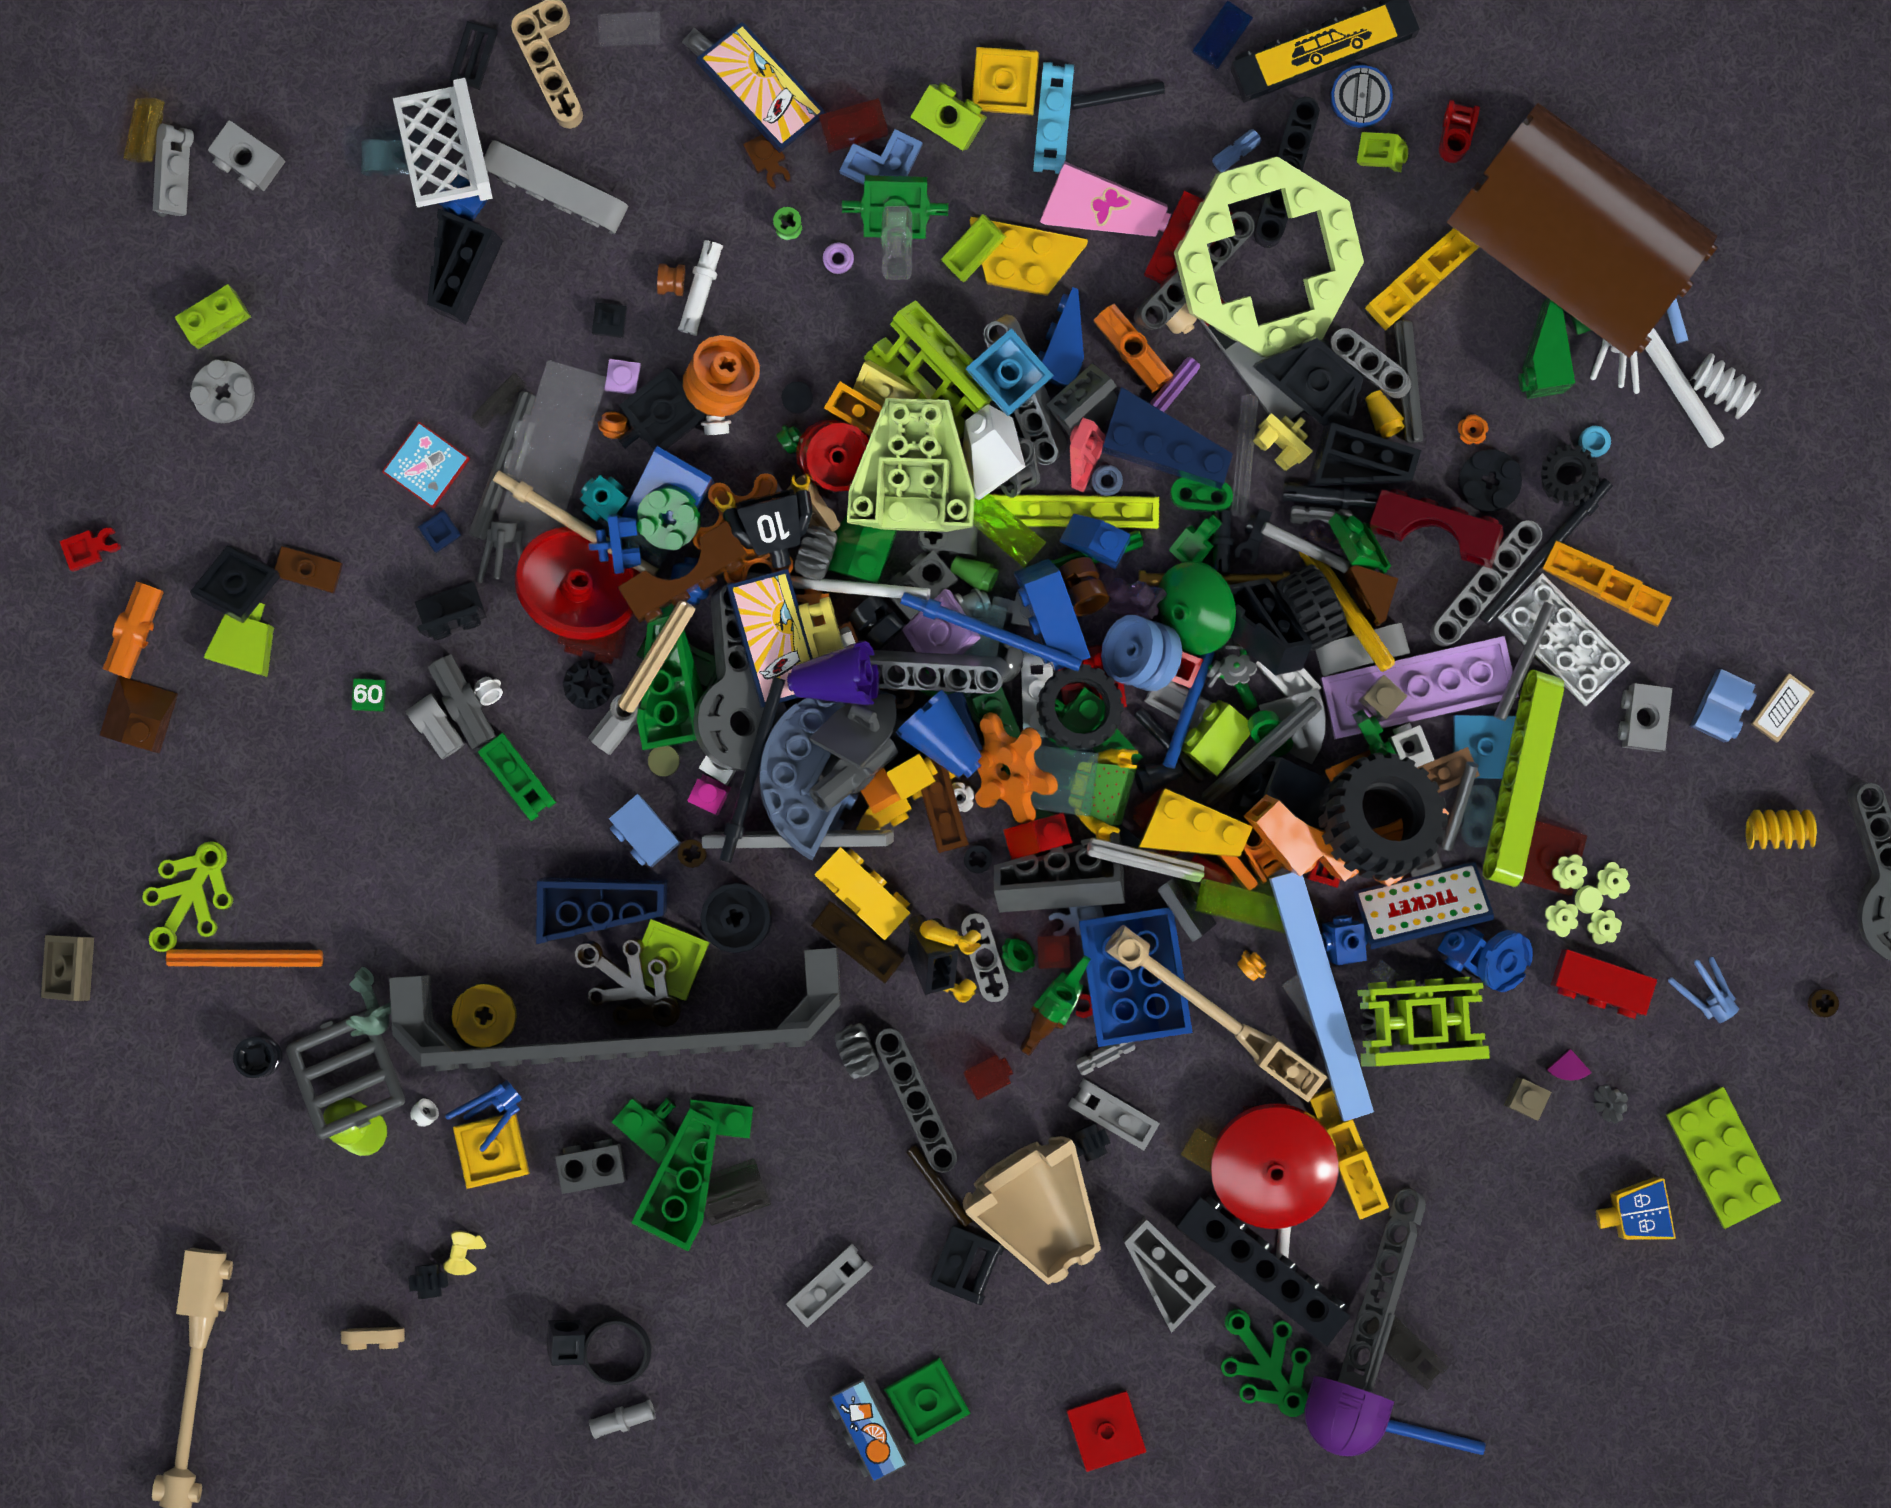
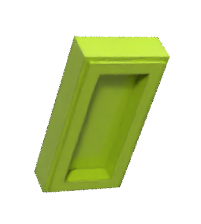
M982 214L941 260L961 281L965 282L1007 236L986 215Z

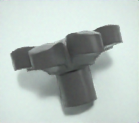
M1603 1084L1598 1089H1595L1594 1098L1598 1100V1102L1594 1103L1596 1111L1598 1113L1603 1111L1602 1117L1607 1122L1612 1121L1616 1124L1622 1121V1113L1627 1111L1626 1103L1628 1102V1097L1626 1093L1618 1089L1612 1091L1609 1084Z

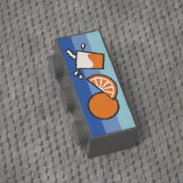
M865 1375L830 1394L832 1401L828 1403V1407L835 1420L841 1418L846 1430L842 1431V1434L849 1448H856L860 1459L856 1461L864 1477L870 1475L874 1483L908 1465V1460Z

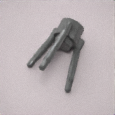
M491 522V529H487V542L479 568L478 583H482L484 580L492 547L496 548L495 579H500L503 548H512V542H515L519 561L523 552L522 531H516L517 523Z

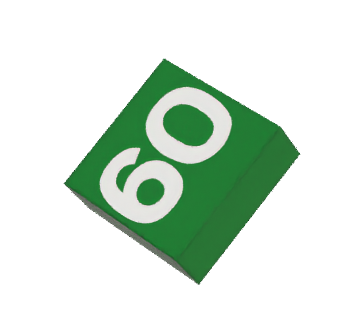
M353 679L352 710L384 712L386 681Z

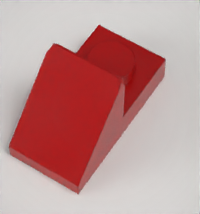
M1064 812L1003 829L1012 860L1072 843Z

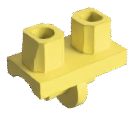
M1271 413L1258 425L1260 430L1253 439V442L1261 450L1266 451L1273 443H1276L1283 450L1276 457L1275 461L1284 471H1287L1297 463L1300 464L1313 452L1304 443L1308 435L1300 429L1305 422L1302 417L1294 423L1286 415L1279 420Z

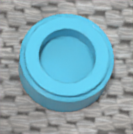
M1590 426L1580 434L1578 444L1582 446V452H1585L1587 449L1591 452V457L1597 458L1609 450L1611 437L1603 427Z

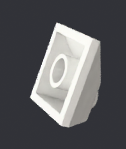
M987 404L965 421L963 452L975 498L980 500L1026 466L1011 416H1007L1005 413Z

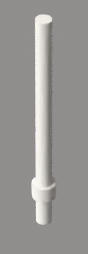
M748 572L747 580L767 575L768 573ZM790 576L794 589H813L817 591L901 599L904 592H907L927 601L930 598L929 588L821 579L819 581L813 578L811 580L801 576Z

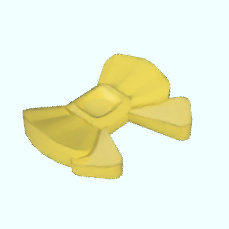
M461 1230L453 1231L451 1233L453 1245L450 1257L443 1264V1268L453 1275L470 1274L476 1271V1267L465 1258L467 1249H484L486 1244L480 1235L474 1236L469 1232Z

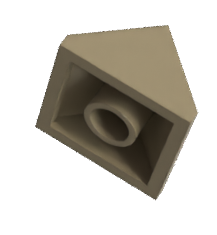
M45 935L41 998L69 1001L90 1000L94 938Z

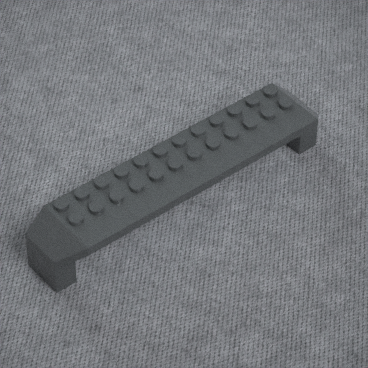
M838 948L804 950L807 996L778 1028L466 1049L433 1020L431 975L389 978L392 1036L421 1067L435 1066V1071L459 1069V1064H467V1069L486 1068L491 1066V1062L498 1061L499 1067L517 1066L522 1064V1060L531 1059V1065L548 1064L554 1062V1058L563 1057V1062H579L585 1060V1056L594 1055L595 1060H609L617 1058L618 1053H626V1058H639L648 1056V1051H658V1056L680 1054V1049H690V1054L711 1052V1047H722V1052L743 1050V1045H754V1050L774 1048V1043L785 1042L786 1048L803 1047L806 1045V1041L812 1039L842 1005Z

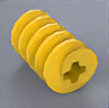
M1810 809L1803 810L1801 814L1798 810H1791L1789 813L1785 810H1778L1776 814L1773 810H1766L1763 814L1760 810H1753L1747 819L1746 842L1748 849H1753L1755 840L1759 841L1761 849H1766L1768 840H1771L1774 849L1779 848L1781 840H1784L1786 849H1791L1793 840H1796L1799 849L1804 848L1806 840H1809L1812 848L1815 846L1817 826L1813 812Z

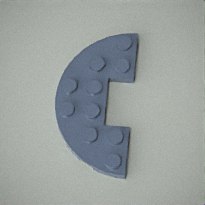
M879 690L878 695H880V694H890V693L885 692V691H882V690ZM806 698L788 709L772 729L761 757L759 784L764 807L775 829L791 847L808 859L813 860L842 803H838L830 811L826 812L825 810H820L813 802L809 794L810 788L817 783L832 753L812 743L809 738L837 710L849 703Z

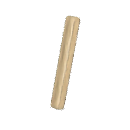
M679 601L619 699L618 706L627 712L635 711L695 612V608L688 602Z

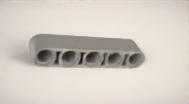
M492 140L484 156L487 174L490 172L498 176L499 181L514 188L517 185L527 190L526 194L541 201L546 199L554 203V207L570 215L572 212L582 216L581 220L593 226L599 227L601 225L609 229L610 234L615 235L629 207L623 201L498 141Z
M1529 520L1522 521L1508 533L1500 543L1492 568L1481 566L1433 623L1430 629V636L1435 644L1446 647L1454 644L1461 638L1541 541L1542 531L1537 523ZM1520 529H1527L1531 532L1532 542L1530 544L1521 542L1518 536ZM1505 552L1512 557L1513 563L1510 568H1505L1499 563L1498 557L1500 553ZM1481 576H1487L1491 579L1493 588L1490 592L1483 591L1479 587L1478 582ZM1460 600H1467L1472 604L1473 612L1470 616L1463 615L1459 611ZM1440 624H1448L1453 629V636L1450 640L1443 639L1439 635Z

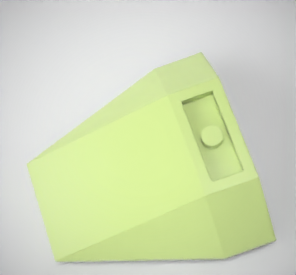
M886 398L849 489L847 523L883 530L948 532L973 527L975 494L949 400Z

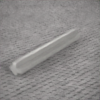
M1091 838L1087 844V854L1091 857L1193 882H1200L1205 874L1204 866L1199 863L1097 838Z

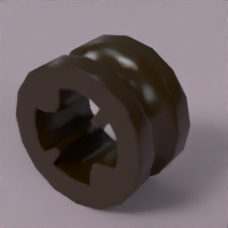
M687 840L680 845L677 855L679 861L684 866L695 868L703 864L707 853L699 841ZM692 845H696L699 847L697 852H701V856L699 859H693L692 863H689L685 860L687 856H683L684 849H691Z
M1816 990L1811 993L1808 999L1809 1010L1818 1017H1831L1837 1012L1839 1007L1838 997L1831 990ZM1822 994L1827 995L1826 1000H1831V1006L1825 1007V1012H1820L1821 1007H1816V1000L1822 999Z

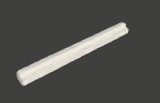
M1653 328L1648 334L1652 340L1645 348L1707 446L1709 448L1717 446L1724 441L1723 434Z

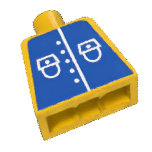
M1653 1177L1612 1192L1610 1195L1613 1207L1596 1210V1220L1599 1229L1616 1226L1619 1238L1627 1240L1676 1238L1664 1178Z

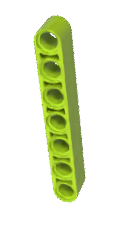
M1530 670L1523 682L1483 864V876L1485 879L1512 887L1518 886L1524 876L1564 692V680L1562 678L1537 670Z

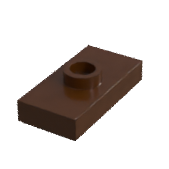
M281 546L275 570L278 571L280 579L334 594L343 564Z

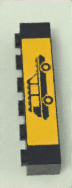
M1381 0L1379 6L1369 10L1367 6L1360 7L1352 11L1350 17L1339 20L1338 17L1329 19L1321 24L1322 28L1310 31L1309 28L1293 34V39L1288 41L1274 40L1266 44L1262 51L1253 54L1250 50L1235 57L1236 61L1232 62L1230 70L1243 103L1415 38L1420 28L1409 1Z

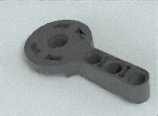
M728 583L716 589L711 595L717 679L706 688V691L700 697L695 708L693 724L697 742L710 760L729 770L746 771L764 707L761 708L732 606L727 605L723 598L724 592H728L726 586L734 584ZM727 623L733 624L736 628L735 638L728 635L726 631ZM730 654L738 658L739 666L737 669L729 664ZM721 699V701H720V703H719V705H718V707H717V710H716V715H718V716H715L714 713H715L716 706H717L719 700ZM784 702L778 704L771 731L787 711ZM734 712L743 713L749 720V730L745 735H738L731 728L730 718ZM716 733H718V737H719V739H720L722 745H721L720 742L718 741V738H717V736H716Z
M1856 782L1849 788L1847 798L1872 872L1870 880L1863 887L1865 891L1858 905V927L1867 946L1880 957L1891 961V943L1884 936L1885 933L1891 941V812L1884 790L1879 785L1869 782ZM1868 788L1872 796L1869 803L1864 805L1861 801V794ZM1878 818L1881 828L1878 833L1873 834L1870 825L1874 819ZM1885 848H1888L1890 859L1887 863L1882 864L1880 853ZM1878 896H1881V897H1882V900H1881V903H1880L1879 915H1878V905H1879V902H1880V899H1881V898H1879Z

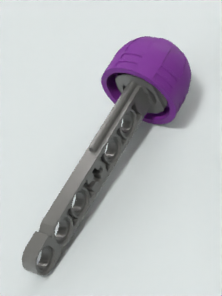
M1410 1188L1400 1190L1393 1200L1389 1216L1392 1218L1386 1224L1338 1382L1314 1376L1306 1401L1305 1420L1312 1438L1323 1449L1339 1456L1360 1455L1376 1446L1386 1431L1394 1401L1373 1394L1372 1391L1417 1239L1416 1225H1421L1426 1208L1425 1198L1422 1194ZM1409 1196H1414L1416 1199L1414 1209L1405 1212L1403 1208L1405 1199ZM1405 1226L1407 1230L1405 1239L1401 1242H1396L1394 1238L1396 1229ZM1395 1256L1398 1261L1397 1268L1393 1272L1387 1273L1385 1263L1390 1257ZM1384 1276L1392 1280L1391 1284L1382 1281V1277ZM1386 1292L1387 1296L1380 1299L1377 1297L1378 1293ZM1376 1317L1379 1320V1328L1375 1333L1369 1334L1367 1332V1324L1369 1320ZM1368 1348L1370 1359L1366 1364L1360 1365L1357 1359L1358 1354L1362 1349ZM1354 1370H1360L1364 1372V1375L1356 1373Z

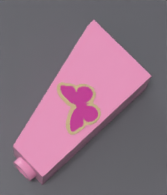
M1064 161L1040 222L1045 225L1156 237L1158 230L1164 232L1171 214L1167 213L1168 206L1165 203Z

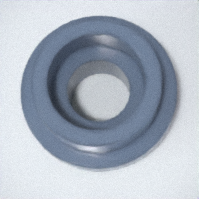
M1112 465L1100 466L1092 475V486L1102 496H1112L1122 487V474ZM1109 475L1113 479V484L1111 486H1104L1101 478Z

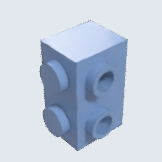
M639 794L635 795L609 818L614 824L610 827V830L621 842L626 839L633 846L634 849L630 853L641 866L645 863L650 867L655 866L681 843Z

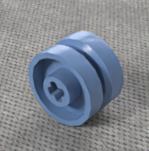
M1126 615L1117 620L1106 634L1101 653L1103 668L1109 677L1111 676L1119 683L1133 685L1146 691H1158L1170 683L1179 669L1182 658L1180 637L1175 629L1166 624L1151 621L1138 615Z

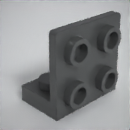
M1092 363L1046 406L1070 437L1072 430L1076 425L1080 424L1082 418L1094 421L1100 428L1113 416L1118 400L1113 389L1117 386L1107 374Z

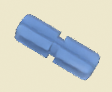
M1250 129L1234 141L1233 146L1229 145L1214 156L1212 162L1216 169L1224 172L1239 161L1241 155L1244 157L1259 146L1262 141L1260 135L1254 129Z

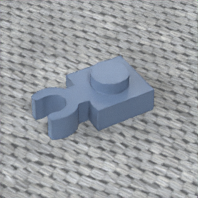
M1101 905L1069 907V915L1053 913L1049 916V920L1061 919L1063 921V928L1060 931L1053 932L1054 936H1063L1072 927L1075 928L1076 935L1078 936L1081 935L1079 921L1102 918L1104 913Z

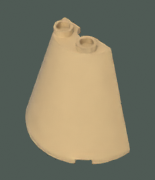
M1052 1137L1048 1140L1050 1144L1043 1146L1039 1145L1038 1142H1034L1009 1155L982 1174L974 1183L976 1187L974 1193H966L963 1200V1208L967 1215L1048 1285L1052 1282L1057 1283L1063 1280L1069 1274L1067 1269L1074 1263L1079 1265L1087 1264L1101 1250L1075 1144L1067 1137Z

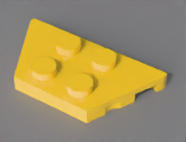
M971 217L970 226H972L978 220V218ZM992 221L1007 237L982 263L986 283L988 285L1048 296L1058 281L1072 266L1076 258L1086 248L1088 239Z

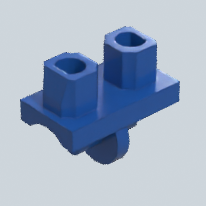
M618 514L609 515L607 518L610 540L606 541L605 529L596 530L597 542L589 543L588 547L589 550H598L600 562L609 561L608 549L611 548L615 574L624 573L626 568L641 565L640 548L623 549L621 537L638 535L636 518H619Z

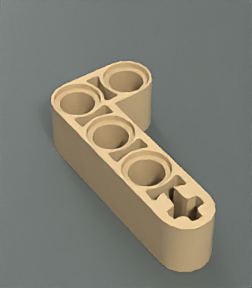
M545 0L518 13L512 20L511 28L560 126L571 129L581 123L583 111L548 41L549 38L567 29L570 24V16L563 1ZM552 11L563 13L558 21L552 22L547 20L548 15ZM526 24L535 26L534 31L530 35L520 34V29ZM541 51L548 53V58L544 62L537 63L533 61L536 53ZM560 79L562 84L557 90L547 89V84L550 80ZM564 98L572 110V115L569 117L564 113L560 100Z

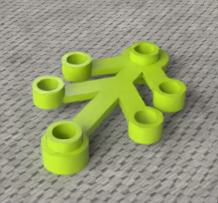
M211 841L205 842L198 847L194 856L176 861L164 860L159 864L158 872L166 879L174 878L178 874L177 872L197 869L190 880L161 888L149 887L143 892V901L149 906H157L162 900L181 895L165 925L155 928L149 935V944L155 951L167 952L175 947L177 942L175 933L192 903L194 904L198 919V933L203 937H211L216 933L217 924L211 919L203 884L209 875L215 892L213 904L216 908L224 910L232 905L233 897L226 889L221 870L227 862V852L221 844ZM210 851L215 852L217 855L214 863H209L206 860V855ZM167 863L172 864L174 867L171 875H166L163 871V867ZM150 891H156L158 894V899L154 903H151L147 898ZM221 894H225L228 897V903L225 906L218 904L217 899ZM206 921L212 924V931L208 934L202 931V924ZM163 933L169 936V943L165 946L159 943V937Z

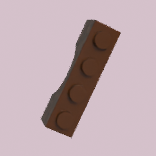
M727 521L700 537V558L694 569L687 575L679 579L664 580L651 575L647 571H643L618 586L620 593L639 623L644 620L650 623L664 614L662 609L670 604L676 607L679 601L690 599L689 593L698 587L701 590H705L718 581L716 576L726 570L728 574H731L745 565L743 560L747 558V553L738 538L733 536L732 529Z

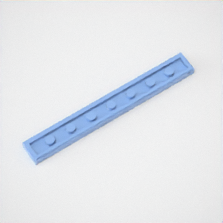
M1289 872L1270 878V884L1341 1120L1345 1122L1373 1113L1374 1110L1303 875L1298 876Z

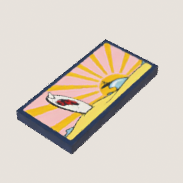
M743 22L696 59V63L779 153L826 114L821 106Z
M788 569L727 585L726 588L760 707H765L773 677L786 680L779 703L799 698L795 695L794 691L791 692L789 690L787 682L788 673H791L793 666L811 660L813 657Z

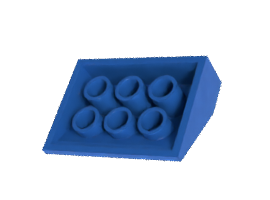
M1169 907L1079 921L1084 956L1091 959L1086 967L1098 1047L1193 1033L1188 1000L1144 967L1139 966L1130 970L1105 951L1111 936L1119 927L1125 925L1150 944V957L1185 982L1175 916Z

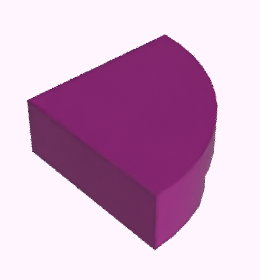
M1568 1049L1546 1069L1551 1075L1569 1081L1585 1078L1592 1073L1571 1049Z

